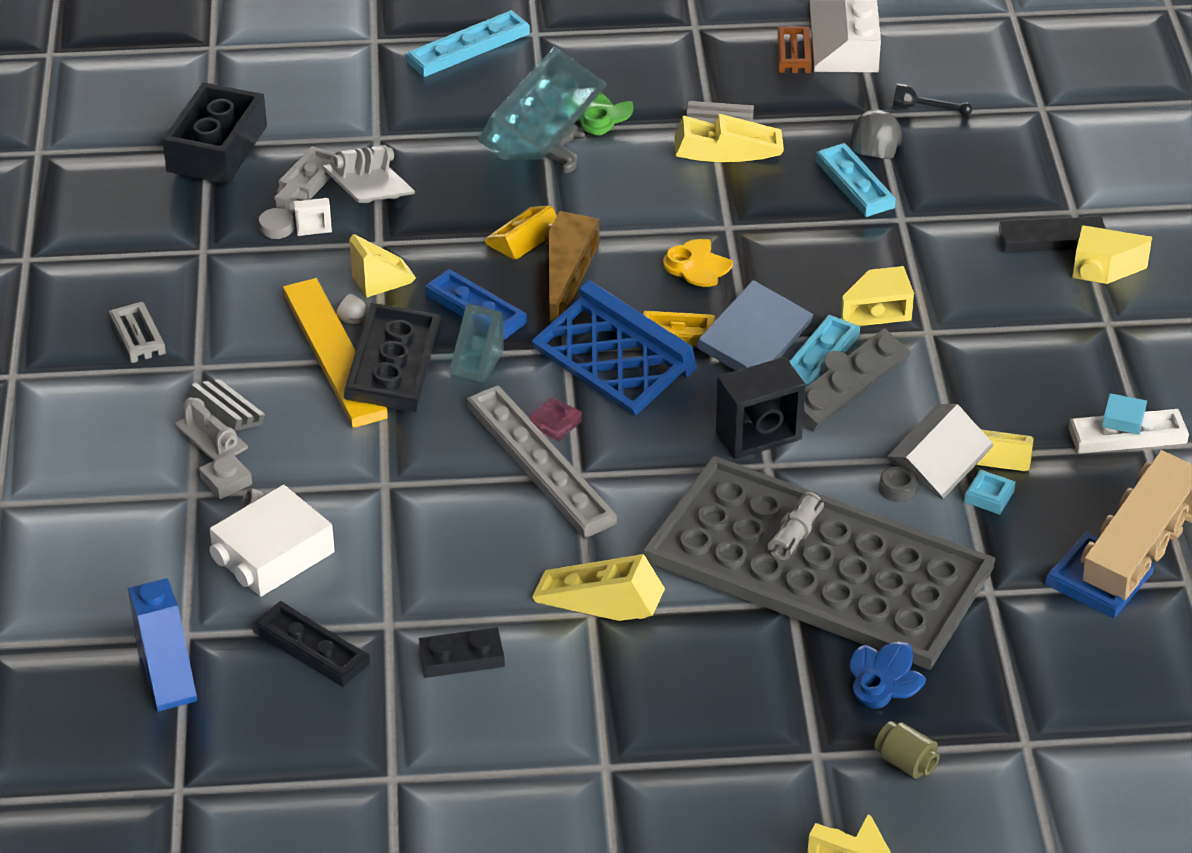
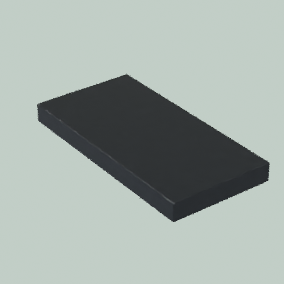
M370 303L344 389V399L416 412L439 330L441 315Z

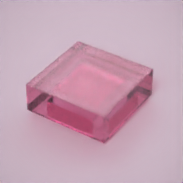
M552 397L535 411L529 419L543 434L560 441L582 422V415L579 410Z

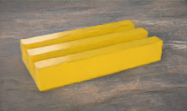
M643 312V315L691 346H697L699 338L715 322V315Z

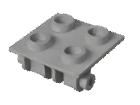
M386 145L371 147V149L364 147L362 149L337 151L330 159L331 164L323 165L322 167L358 203H369L373 200L386 198L396 199L400 196L415 194V191L389 167L390 161L394 159V151Z

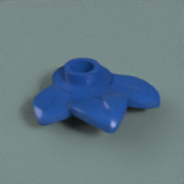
M892 642L883 646L879 652L871 646L864 644L853 653L849 667L851 674L855 678L853 691L856 699L863 706L870 709H879L887 705L891 698L911 697L924 686L926 677L910 670L913 662V650L909 643Z

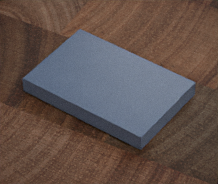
M753 280L699 338L697 348L736 371L780 358L812 321L813 314Z

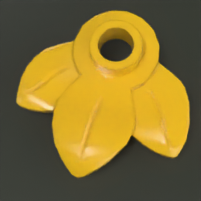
M696 239L688 241L684 245L673 246L668 250L663 259V267L668 273L677 277H683L687 282L702 287L717 285L718 277L725 275L733 266V260L711 253L710 239Z

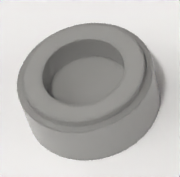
M272 208L264 211L259 217L260 232L265 237L271 239H281L289 236L294 230L292 213L283 208Z

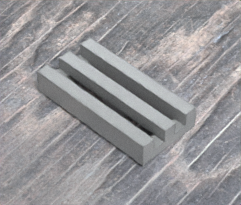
M689 101L687 117L715 124L718 115L723 114L753 122L754 106Z
M144 302L109 311L111 323L131 363L137 362V356L142 354L145 359L152 358L151 352L157 351L158 355L166 354L165 344ZM138 312L152 340L151 342H146L132 313ZM121 316L125 317L138 345L134 346L121 320Z

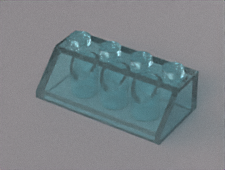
M554 46L490 116L478 142L503 160L544 159L602 93L607 83Z

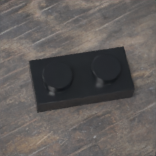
M498 627L418 638L425 678L505 667L504 652Z

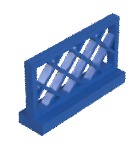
M590 280L579 288L581 297L531 341L534 349L634 416L641 412L681 374L688 378L697 370L691 345ZM582 311L592 316V323L573 325V319ZM613 330L617 333V340L598 342V332ZM592 333V342L573 344V335ZM567 336V345L551 347L547 344L553 337ZM639 347L643 350L642 357L623 359V349ZM618 349V359L598 361L599 351ZM592 352V362L577 364L573 361V354ZM665 364L669 367L664 374L649 376V366ZM643 367V377L624 379L623 369ZM618 369V379L602 381L598 378V371ZM644 386V392L634 401L624 396L625 388Z

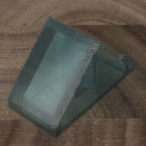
M467 303L449 374L485 383L504 352L503 312Z

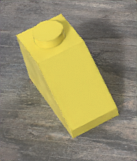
M1082 225L1072 278L1108 284L1146 269L1152 237Z
M904 266L868 270L842 296L841 319L858 326L910 321L912 319L914 292Z

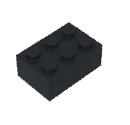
M202 82L162 139L166 172L229 184L267 127L264 94Z

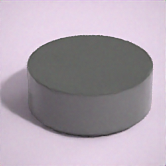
M896 466L890 467L881 473L879 491L884 498L893 502H906L915 497L918 478L911 470Z

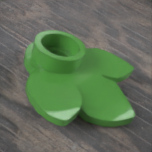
M599 94L587 105L570 103L568 115L571 119L581 123L584 131L592 135H603L611 130L614 124L627 120L632 115L634 108L632 101L613 105L604 94Z

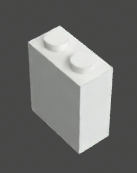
M285 485L280 486L210 528L212 544L210 546V553L214 561L219 566H225L229 569L242 586H248L260 597L334 552L332 524Z

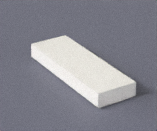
M1179 409L1145 412L1140 434L1102 427L1104 416L1070 419L1069 431L1078 454L1185 444L1189 436Z

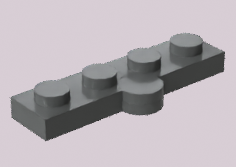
M884 328L850 355L840 351L829 352L820 367L822 376L805 388L803 423L814 432L906 361L910 351Z

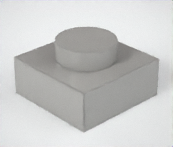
M232 452L199 468L200 479L220 500L252 485L250 471Z

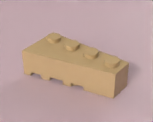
M1162 450L1153 462L1147 461L1140 471L1137 485L1134 489L1129 487L1124 492L1119 504L1120 509L1115 516L1111 514L1107 516L1101 527L1100 537L1095 543L1090 541L1081 556V563L1084 564L1083 581L1109 594L1119 596L1124 601L1149 571L1152 563L1151 559L1158 562L1165 554L1169 539L1176 541L1182 534L1183 527L1181 526L1184 521L1192 522V464Z

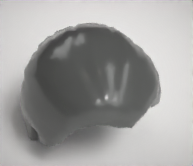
M885 110L866 111L853 125L850 149L861 155L883 159L893 158L897 146H900L902 139L899 122L891 113Z

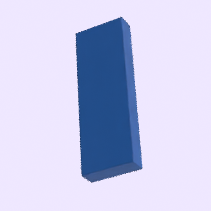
M450 269L425 285L426 296L501 340L506 339L527 323V313Z

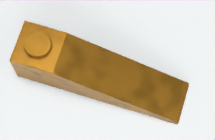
M559 211L554 223H549L546 228L545 244H549L550 324L569 308L599 247L598 218Z

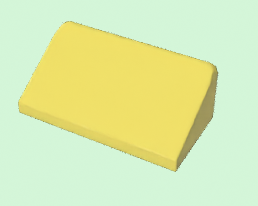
M982 430L994 446L976 465L1018 471L1029 470L1034 439L1032 436Z

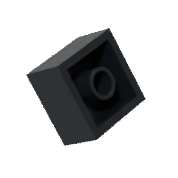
M786 356L718 376L716 433L734 459L802 439L805 382Z

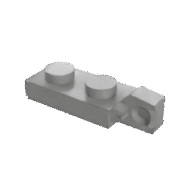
M312 146L279 180V188L275 196L276 208H283L293 213L295 211L294 201L310 200L331 178L322 167L323 165L331 164L330 159L335 153Z

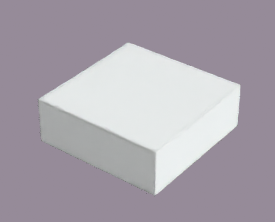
M329 198L294 201L298 236L332 232Z

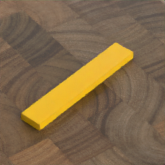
M317 278L283 286L284 297L352 428L387 419V408L384 406L344 399V389L356 350Z

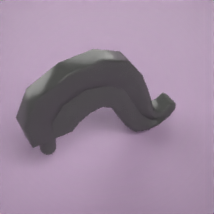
M568 122L554 123L544 129L539 136L540 151L548 158L563 164V173H570L577 167V156L563 145L572 142L574 137L583 138L585 133L578 131V126Z

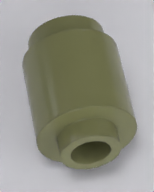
M894 721L888 722L881 729L875 741V749L881 753L882 759L915 779L923 774L929 775L937 766L940 754L937 753V742L903 722L899 724Z

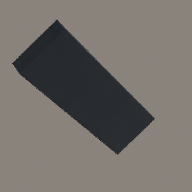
M1102 216L999 222V234L1004 252L1077 249L1082 225L1106 228Z
M282 601L277 602L253 622L255 634L342 687L370 664L368 653Z

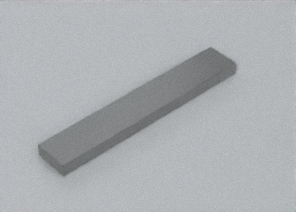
M499 385L467 398V408L584 539L617 525L616 513Z

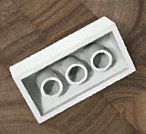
M809 0L814 72H878L881 37L877 0Z

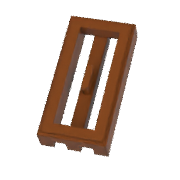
M779 26L777 28L779 73H785V68H791L792 73H798V68H804L805 73H811L809 27ZM784 34H790L791 59H786ZM797 34H803L804 59H798Z

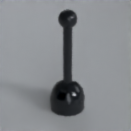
M899 83L896 85L892 109L909 110L917 103L956 110L962 115H969L972 112V106L967 102L960 105L917 97L916 91L912 87Z

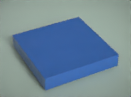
M1085 532L1046 575L1045 585L1111 618H1115L1153 574L1154 564L1151 563L1149 571L1124 601L1119 596L1109 594L1083 581L1084 564L1081 563V556L1090 541L1095 543L1098 540V537Z

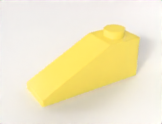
M640 554L545 570L532 598L536 603L622 621L653 616L665 588L645 555Z

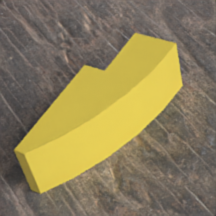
M723 114L718 115L715 124L683 116L674 136L676 156L698 161L744 162L779 156L784 150L781 129Z

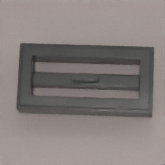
M220 379L213 380V384L209 381L202 382L201 386L197 383L191 384L188 395L194 399H201L205 404V408L226 426L239 431L263 425L265 414Z

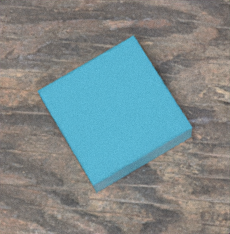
M1110 393L1102 427L1140 434L1147 400Z
M980 470L967 489L964 502L1000 515L1014 493L1015 481Z

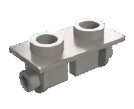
M188 398L183 403L185 418L176 422L175 426L210 459L214 461L231 452L235 456L248 449V445L236 435L235 430L227 427L205 408V404L201 399Z

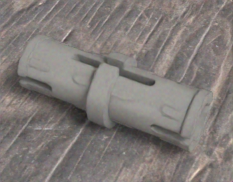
M803 493L791 513L787 512L782 518L779 531L768 544V550H773L771 554L775 558L780 560L789 559L799 541L806 539L811 532V524L824 508V503L819 502L821 498L815 493Z

